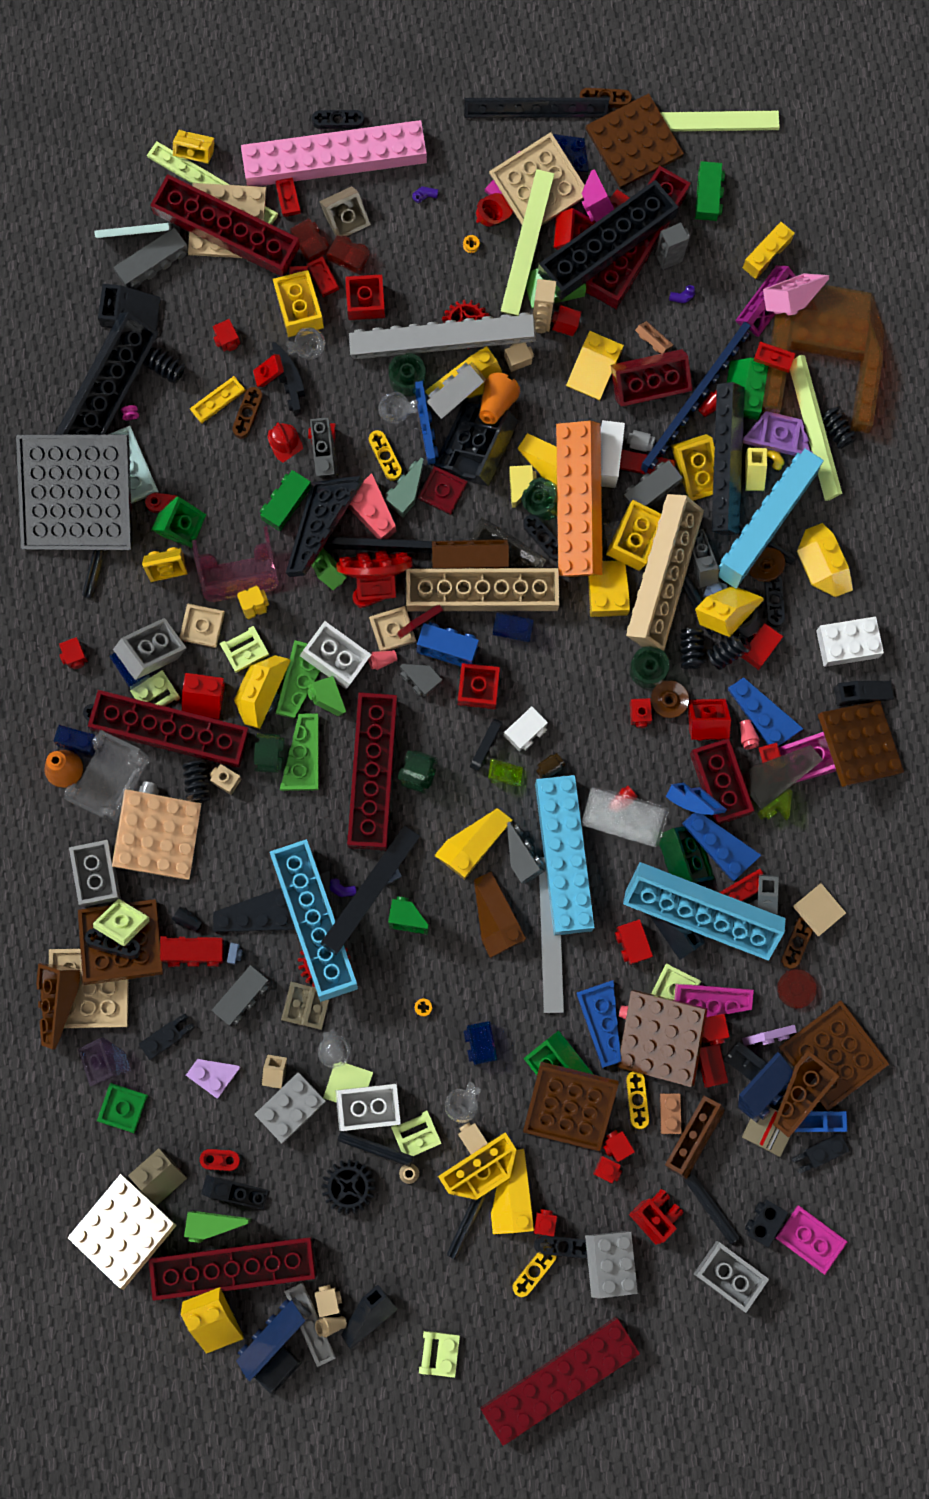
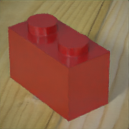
M765 623L752 635L754 638L749 642L751 650L741 656V658L758 670L783 638L781 634Z
M640 919L616 928L615 937L618 944L621 943L624 949L621 951L624 962L628 961V964L632 965L653 957Z

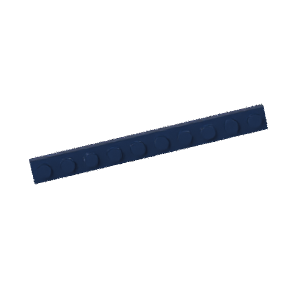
M746 322L742 324L645 458L640 470L647 473L650 468L652 470L659 462L657 459L659 455H664L668 450L669 445L667 444L669 441L676 439L680 426L684 427L690 418L688 417L690 412L694 413L700 405L698 402L700 398L704 399L710 391L708 387L711 383L715 384L719 379L720 375L718 373L721 369L725 371L730 363L729 358L731 355L735 357L738 353L741 341L743 343L746 342L750 335L748 331L751 325Z

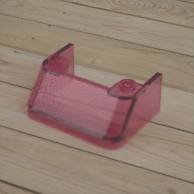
M267 526L264 527L266 543L258 544L254 548V558L218 565L216 558L211 554L200 555L196 540H192L194 559L203 596L207 601L216 602L237 598L239 592L248 591L249 588L254 586L259 587L260 591L264 589V592L273 591L277 588L278 577Z

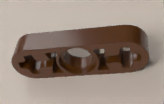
M584 88L579 95V98L585 97L586 94H589V97H595V94H598L597 97L608 95L610 97L609 108H621L631 103L632 98L631 93L624 89ZM621 96H625V102H622Z
M257 387L247 389L234 421L233 433L239 439L246 438L249 435L262 402V392ZM254 392H256L258 398H254V400H253V405H252V404H250V402H251V396H250V394L253 395ZM245 409L253 411L250 417H244L242 413ZM243 420L245 421L244 429L246 431L239 433L237 428H241Z
M802 917L796 921L781 957L782 965L787 969H793L799 965L813 932L811 928L807 927L804 930V934H807V937L801 933H796L797 930L799 932L802 930L803 925L800 923L805 921ZM794 937H800L803 940L802 947L797 948L793 945ZM789 947L794 951H800L799 955L798 953L794 954L793 959L795 963L790 965L787 964L788 960L786 959V957L792 954V951H789Z

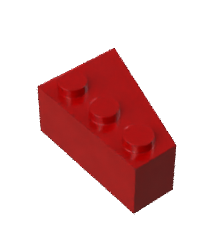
M161 936L160 960L168 963V967H180V963H188V967H199V963H207L208 967H218L219 963H224V939L213 937L167 938V936Z

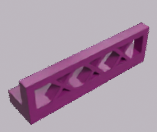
M776 265L735 320L740 326L744 322L751 325L749 329L756 337L760 336L775 315L773 311L765 315L766 306L763 289L785 281L788 276L790 279L796 277L789 266ZM757 318H760V325L756 328L753 323Z

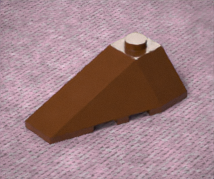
M492 872L474 879L481 940L489 957L492 958L525 942L526 938Z
M38 963L36 984L37 990L41 992V1001H38V1008H41L43 1016L40 1020L41 1045L44 1047L56 1049L79 989L81 979L79 969L70 966Z
M808 1050L794 1068L773 1125L789 1138L841 1076Z

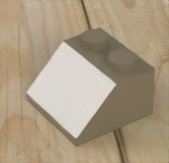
M352 186L319 201L324 215L338 240L371 225L359 192Z
M158 1148L128 1175L156 1206L187 1179L162 1148Z

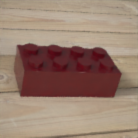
M683 349L611 365L615 399L620 407L692 391L689 358Z
M729 738L693 749L690 756L701 788L727 809L725 813L711 815L713 822L719 825L751 815L754 809Z

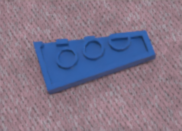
M423 381L415 382V395L429 465L435 464L438 451L437 446H433L432 441L435 440L434 429H430L432 417L431 412L427 411V405H429L427 403L428 395L424 393Z
M744 677L728 688L730 694L748 719L751 720V723L767 745L777 743L779 746L803 730L798 723Z
M694 812L682 823L731 881H735L761 856L703 814Z
M613 980L577 992L576 995L601 1067L604 1068L621 1062Z

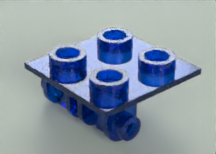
M553 134L575 171L589 172L585 139Z

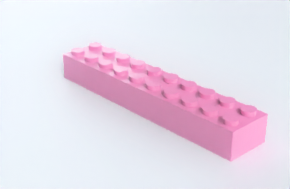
M421 120L241 145L247 186L255 187L273 185L277 180L292 177L294 181L427 163Z

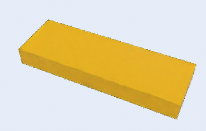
M233 376L192 406L190 411L202 424L246 391L235 376Z

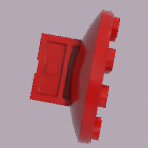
M387 551L375 552L376 560H371L367 552L357 553V557L339 558L336 568L337 572L356 578L358 601L373 600L374 598H396L395 575L413 566L412 558L407 556L405 552L389 554L392 557L390 558Z

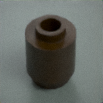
M557 753L555 755L551 754L537 764L538 769L536 772L541 779L552 778L563 770L562 768L565 766V763Z

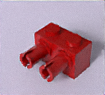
M660 1189L652 1199L649 1198L641 1201L629 1214L655 1245L664 1243L677 1229L673 1223L683 1214L682 1209L678 1211L680 1207L676 1204L665 1215L659 1208L670 1199L668 1194L664 1195L666 1191Z

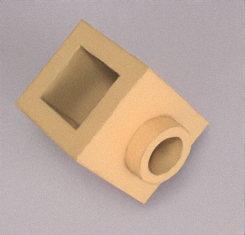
M526 343L512 344L510 348L505 349L504 357L512 372L531 365L534 354L531 347H527Z
M221 764L218 768L215 767L210 774L211 783L232 795L241 781V777Z
M267 1055L263 1068V1086L282 1088L286 1074L287 1058Z
M468 1122L459 1128L461 1132L458 1135L470 1154L488 1144L475 1123L471 1125Z
M330 1285L318 1287L319 1291L315 1292L319 1318L340 1313L339 1304L342 1303L340 1291L336 1292V1288H331Z

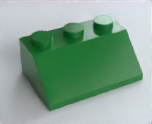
M754 358L730 361L726 383L734 382L745 387L744 418L758 420L762 411L768 366L753 361Z
M397 897V900L392 899L388 921L389 929L428 935L427 922L414 904L408 901L409 898Z
M559 1030L523 1058L536 1075L538 1074L540 1062L593 1074Z

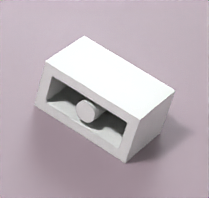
M531 706L504 732V737L519 752L522 749L526 751L533 744L532 740L536 736L540 738L547 731L545 727L548 722Z

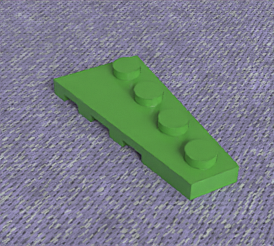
M296 640L293 643L290 655L291 661L286 670L275 714L294 719L308 694V686L315 681L320 670L300 657L307 643Z
M318 714L298 715L280 791L319 790Z

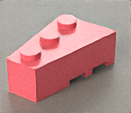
M370 474L360 486L348 508L377 539H388L396 532V525L373 474Z

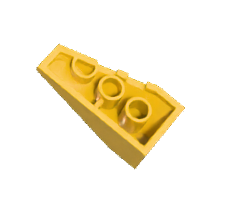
M486 346L425 390V393L429 395L437 387L442 389L444 387L442 383L451 375L454 377L458 375L456 370L465 363L469 365L472 362L486 379L492 373H502L498 361ZM484 382L466 398L483 394Z
M527 433L518 450L551 486L552 490L557 493V447Z
M497 808L448 839L434 856L465 880L507 828V823L511 822L512 819Z
M524 1149L516 1150L510 1178L496 1188L491 1211L493 1234L534 1231Z

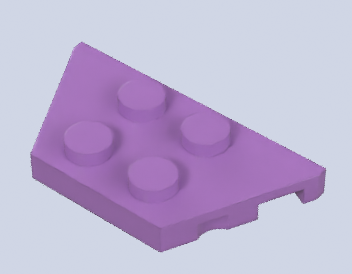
M765 411L758 422L743 438V444L767 448L768 450L793 456L798 452L801 454L805 448L810 451L808 446L809 440L804 432V425L801 419Z

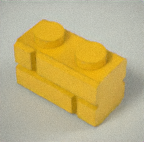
M178 130L173 140V156L209 163L214 152V138Z
M254 586L249 588L248 591L244 590L238 593L237 597L247 619L256 617V614L261 615L267 612L266 606L269 603L264 589L260 591L259 587Z

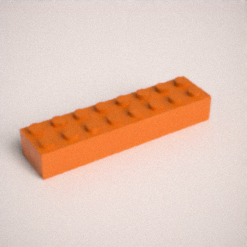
M594 421L556 424L559 576L602 575L601 424Z

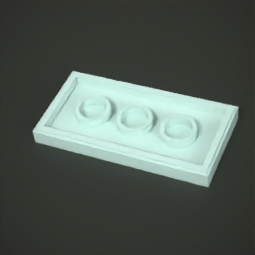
M170 222L96 230L94 232L96 238L169 231L172 229Z
M131 426L108 434L129 435L131 504L147 498L151 493H159Z

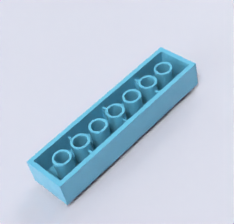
M806 448L801 454L798 452L795 455L792 464L786 468L780 481L776 482L770 495L766 496L760 509L756 510L751 518V522L746 524L739 539L737 538L734 541L729 553H726L722 558L721 564L718 567L720 570L718 577L737 589L816 477L824 461Z
M575 775L536 779L535 788L553 934L563 935L591 932L594 929V920Z
M307 839L270 851L271 859L320 1002L357 990V982L344 945L337 955L320 945L334 925L335 919Z
M641 862L625 891L623 904L768 961L785 932L786 918Z

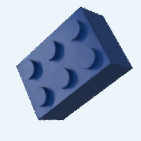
M423 623L417 642V653L461 667L462 663H474L479 640L471 634H465L464 636L451 628L446 630L439 628V625L435 623Z

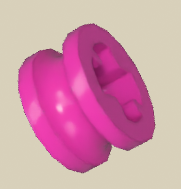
M129 405L121 408V413L124 414L122 419L125 421L137 419L139 417L138 412H136L138 410L137 406Z

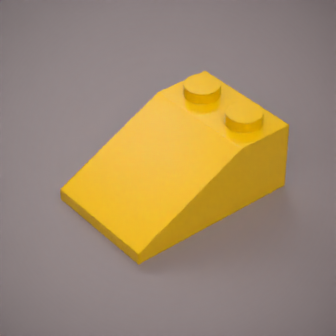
M308 270L273 279L288 337L324 328L322 314Z
M589 331L566 386L600 401L612 375L611 365L618 363L624 345Z
M705 434L671 445L677 469L683 477V485L687 496L694 501L713 495L715 450L713 438Z
M632 500L612 538L606 555L640 571L647 564L661 513Z
M172 547L161 553L153 551L143 558V568L150 582L188 574L181 548Z
M602 561V575L588 576L590 617L626 616L630 611L626 566L620 561Z
M731 586L707 596L696 607L695 611L701 626L730 637L764 599L737 587L736 589Z
M220 1287L182 1302L181 1316L189 1332L206 1354L244 1339Z

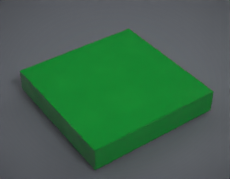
M110 1083L97 1121L135 1133L148 1095Z

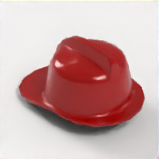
M493 193L478 202L476 223H481L487 227L494 226L508 219L512 215L513 210L501 193Z
M276 423V426L268 431L269 444L276 458L282 463L303 450L302 442L292 425Z

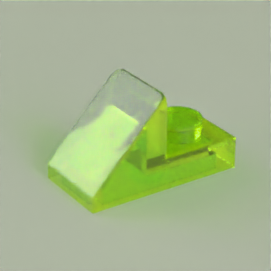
M491 759L488 779L490 783L501 782L512 786H520L523 767Z
M788 789L757 813L762 820L765 817L770 819L777 813V809L787 821L790 817L791 789Z

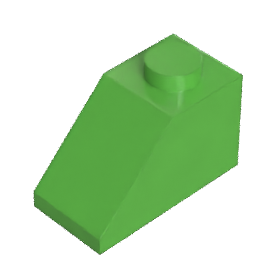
M322 548L312 567L317 577L334 590L347 577L337 572V562Z
M333 676L313 682L308 686V696L315 705L336 716H341L346 712Z

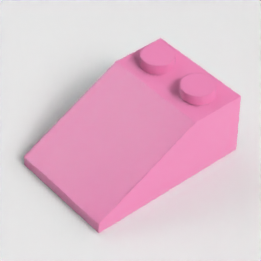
M803 273L763 289L766 311H773L774 314H797L798 310L805 308L829 280V275Z

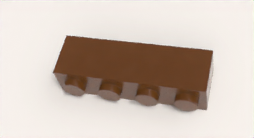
M508 540L432 541V566L436 569H467L474 567V569H485L486 567L500 569L509 567Z
M703 1096L665 1164L670 1171L684 1179L688 1178L725 1111L721 1104Z

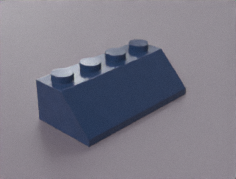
M295 1297L291 1301L287 1298L279 1307L282 1311L277 1316L273 1314L265 1322L268 1326L263 1331L259 1329L252 1336L254 1341L251 1345L245 1344L238 1352L240 1357L236 1362L249 1382L312 1315Z

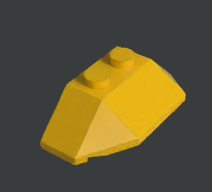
M823 523L806 529L797 554L811 585L833 597L853 591L849 567L834 534Z
M274 655L248 667L234 698L245 725L257 729L261 728L289 666L290 659Z
M505 1132L438 1177L449 1194L477 1200L510 1178L516 1148Z

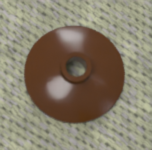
M770 547L765 548L749 570V573L758 581H771L783 572L785 558L779 550Z
M661 682L652 691L651 705L654 711L662 717H678L688 707V693L678 682ZM666 698H671L673 702L671 704L666 703Z

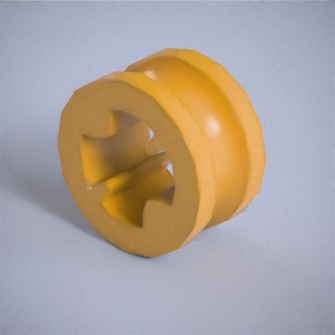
M475 235L465 237L463 241L464 250L467 253L477 252L480 244L479 239ZM469 241H473V244H476V245H474V246L471 248V247L469 246Z
M422 998L415 1003V1012L419 1016L424 1017L431 1013L432 1004L428 999ZM421 1002H425L426 1006H429V1010H426V1013H421V1010L418 1009V1005H421Z

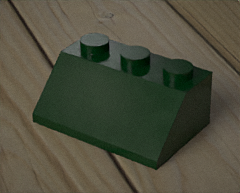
M684 826L676 827L657 835L659 846L665 859V865L670 874L696 884L715 879L706 851Z

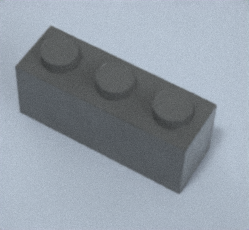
M682 223L664 229L660 233L655 255L663 270L683 262L690 235Z
M669 460L666 463L663 461L655 467L656 470L653 473L645 474L640 479L641 482L636 486L633 484L625 490L624 498L629 505L632 500H635L650 507L682 483L683 477Z
M250 965L211 1011L230 1027L233 1024L235 1026L238 1025L243 1019L242 1013L246 1009L250 1010L256 1004L254 999L259 994L263 995L268 990L269 986L267 984L270 981Z

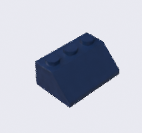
M777 1052L739 1094L738 1108L756 1123L760 1119L764 1120L770 1113V1107L773 1104L776 1106L782 1100V1094L787 1090L793 1070L780 1053Z

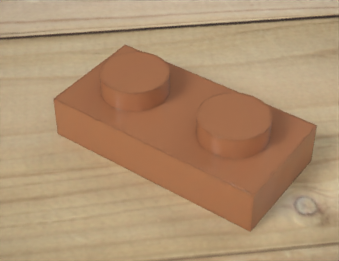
M647 321L640 324L635 330L640 338L649 342L658 353H666L673 347V344Z
M660 1094L661 1134H681L680 1094Z

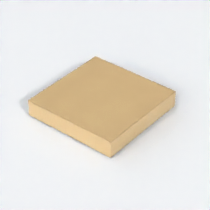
M187 603L179 636L180 640L217 648L225 611Z
M405 606L369 617L380 651H389L417 642L414 632H411L402 639L397 635L399 630L410 623Z
M821 883L793 906L817 936H820L846 914Z

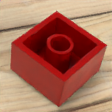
M382 275L346 276L348 320L385 318Z
M462 663L457 705L495 709L500 667Z

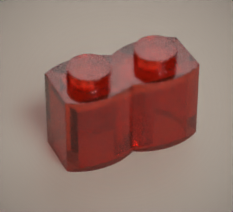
M309 218L290 228V234L299 238V249L308 263L328 254L329 247L326 238L319 235L318 232L320 231L315 222L312 223Z
M338 235L327 252V259L330 262L359 275L370 257V251L365 245L352 243L350 238Z

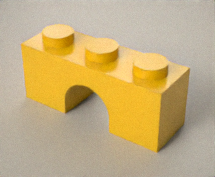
M780 222L745 259L742 268L757 279L765 271L777 253L780 254L791 243L795 233Z

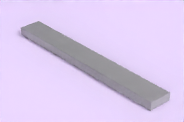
M540 857L544 863L542 867L545 871L539 875L544 1013H564L561 935L553 934L545 859Z

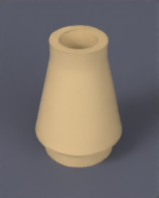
M411 1164V1166L403 1165L399 1175L404 1183L411 1184L417 1181L419 1170L414 1164ZM407 1170H411L413 1172V1176L411 1178L406 1177L405 1172Z
M344 1316L320 1317L315 1322L317 1335L324 1338L347 1326Z

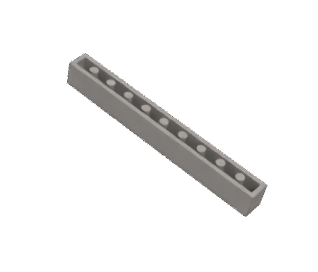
M520 313L519 316L506 314L501 315L500 318L486 316L482 320L467 318L462 322L448 320L443 324L429 322L423 326L410 324L409 327L403 328L401 326H392L390 329L384 330L383 328H373L372 331L358 329L354 333H349L350 355L353 359L536 342L535 318L530 313Z

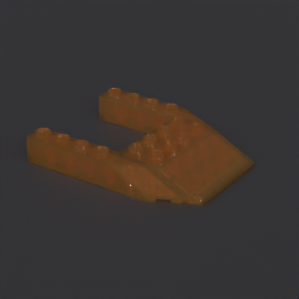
M824 285L805 308L798 310L797 314H775L770 345L789 352L792 349L860 361L851 422L853 427L850 430L869 433L873 427L882 368L884 328L871 293ZM768 366L761 415L765 411L776 414L780 413L787 372Z

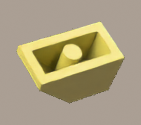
M532 465L510 466L509 468L512 508H515L533 489V483L537 482L536 471L532 470Z

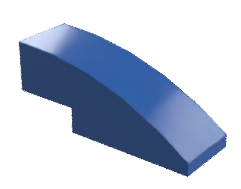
M684 782L671 784L666 798L674 804L695 813L714 815L725 813L727 810L702 788H690Z
M846 1111L811 1112L794 1132H847Z

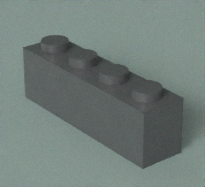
M173 228L113 268L115 274L125 287L137 289L141 282L146 279H152L161 269L169 268L173 261L183 259L187 255L188 247L177 230Z

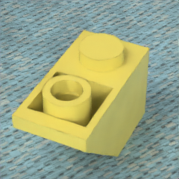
M748 448L745 453V491H764L767 471V448Z

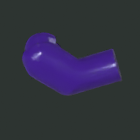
M422 186L413 193L412 198L417 203L422 202L427 197L437 199L439 189Z
M688 285L682 293L670 292L669 301L678 303L688 302L695 295V287Z
M339 879L330 880L329 888L337 896L347 897L356 894L355 886L343 887L340 885Z

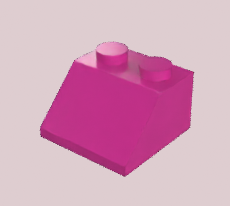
M595 169L592 170L581 194L584 198L582 204L591 222L594 220L597 222L613 211L614 207Z

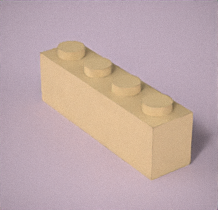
M537 279L533 316L535 318L536 332L545 333L550 330L556 281Z

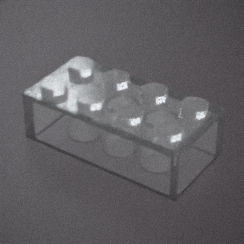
M595 786L591 787L581 825L656 847L660 843L669 808Z

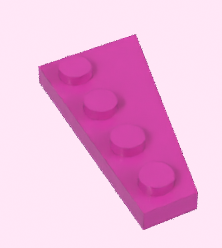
M676 983L674 1000L708 1008L706 1017L752 1010L754 990Z

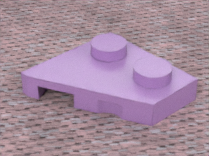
M795 1025L742 1038L744 1046L758 1042L766 1045L774 1043V1038H778V1041L789 1039V1034L796 1033Z
M197 1059L186 1076L218 1099L241 1067Z

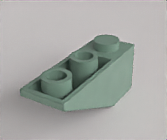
M422 457L418 462L414 461L411 464L410 471L406 475L403 474L397 482L398 485L394 489L391 488L385 495L386 505L401 517H404L415 505L424 465Z

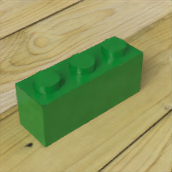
M700 162L695 219L717 221L718 215L722 214L723 204H719L724 192V187H721V182H724L725 177L722 163Z
M293 470L289 474H285L281 481L282 485L279 489L276 488L273 491L270 502L268 504L265 503L260 510L262 521L278 531L283 529L311 489V481Z

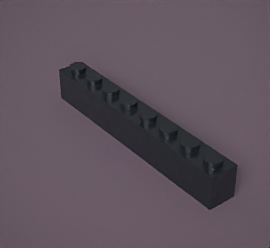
M734 382L717 384L712 532L720 535H735L740 532L745 387Z

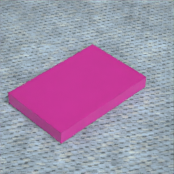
M797 1205L775 1237L824 1275L847 1244L845 1239L799 1205Z

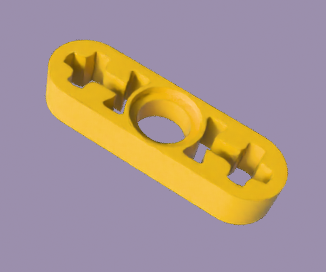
M379 430L373 431L369 435V444L386 478L390 481H396L402 475L401 467L385 434ZM375 436L381 438L380 442L382 447L380 449L378 443L376 441L373 442ZM382 452H389L391 457L388 460H382L380 454ZM390 463L394 470H398L396 471L395 476L393 474H389L390 467L388 464Z
M632 1071L626 1077L630 1120L633 1127L643 1129L649 1123L645 1079L643 1074ZM633 1074H636L641 1079L637 1086L638 1088L642 1087V1091L631 1093L630 1088L635 1089L634 1083L630 1082ZM635 1094H640L643 1097V1103L640 1106H636L632 1102V1097ZM644 1107L645 1112H640L641 1117H645V1121L639 1126L638 1122L634 1121L638 1114L637 1112L633 1113V1108L640 1109Z
M544 1246L543 1249H545V1248H552V1247H550V1246ZM537 1253L513 1283L514 1293L519 1297L527 1296L554 1263L556 1256L551 1255V1260L546 1259L543 1264L547 1266L543 1269L535 1260L538 1258L541 1261L544 1256ZM535 1265L540 1268L538 1277H531L529 1275V1268ZM526 1274L528 1279L534 1281V1283L531 1285L528 1282L525 1286L527 1291L519 1293L517 1292L518 1287L516 1285L524 1283L526 1279L522 1277Z

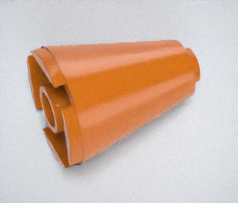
M492 373L484 382L480 418L486 424H495L519 397V384L515 379L512 381L507 378L508 375L505 373Z
M59 750L51 752L47 756L45 775L51 784L65 788L76 784L80 780L83 772V763L76 753L70 750Z

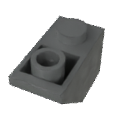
M402 664L400 666L401 677L406 682L410 681L414 685L412 689L418 696L423 695L426 698L442 684V679L430 666Z

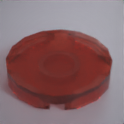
M793 969L787 971L780 977L777 983L779 999L790 1008L808 1006L816 995L814 979L803 970Z

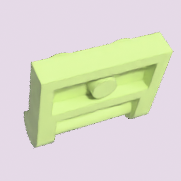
M254 626L248 628L249 630L227 642L223 641L220 643L235 673L269 656ZM251 637L254 638V641L233 652L230 651V648Z
M163 670L130 690L135 699L149 702L169 690L171 694L155 703L161 706H166L174 700L178 701L181 699Z
M428 1111L422 1112L423 1115L398 1126H391L401 1152L415 1156L441 1144ZM426 1122L428 1128L402 1139L400 1133Z
M424 1331V1350L419 1373L455 1378L460 1335ZM433 1339L439 1340L436 1368H430Z

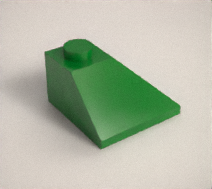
M176 497L158 513L151 530L164 538L192 548L206 514L182 498Z

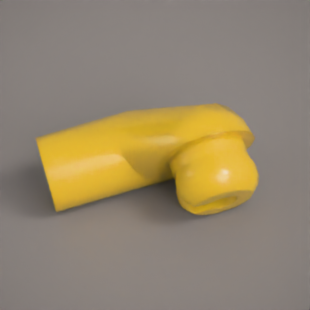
M767 449V457L771 458L774 462L772 467L776 470H781L782 465L785 463L783 457L779 452Z

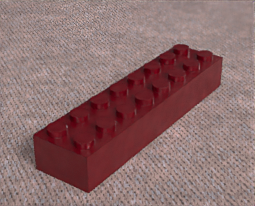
M659 166L648 185L656 180L680 208L689 193L691 183ZM670 222L587 281L586 293L617 309L657 245L661 231L667 229Z
M169 174L166 175L150 205L154 215L281 277L285 276L300 248L298 237Z
M102 690L97 692L88 723V728L93 732L240 768L249 735L248 727Z
M358 693L347 840L348 848L387 850L397 695Z
M312 1236L149 1259L153 1301L204 1294L219 1287L222 1291L316 1278Z
M614 1317L481 1406V1411L504 1446L640 1353L618 1318Z

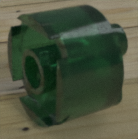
M406 353L398 355L392 359L389 365L390 386L400 395L414 396L415 382L423 381V387L425 385V365L422 359L415 354Z
M545 478L532 480L522 494L523 506L529 513L540 519L551 520L558 516L557 484Z
M643 647L634 654L629 666L630 676L638 686L645 689L654 688L666 678L669 671V659L665 652L659 648ZM646 665L648 667L652 666V670L646 669Z
M257 733L256 738H260V740H258V743L255 742L254 764L258 765V767H255L254 771L278 773L283 768L284 757H280V751L284 749L285 738H281L280 734Z
M416 750L408 751L405 757L404 769L401 768L398 779L401 780L402 787L425 794L426 791L424 789H429L434 779L436 769L433 768L434 763L437 764L438 759Z

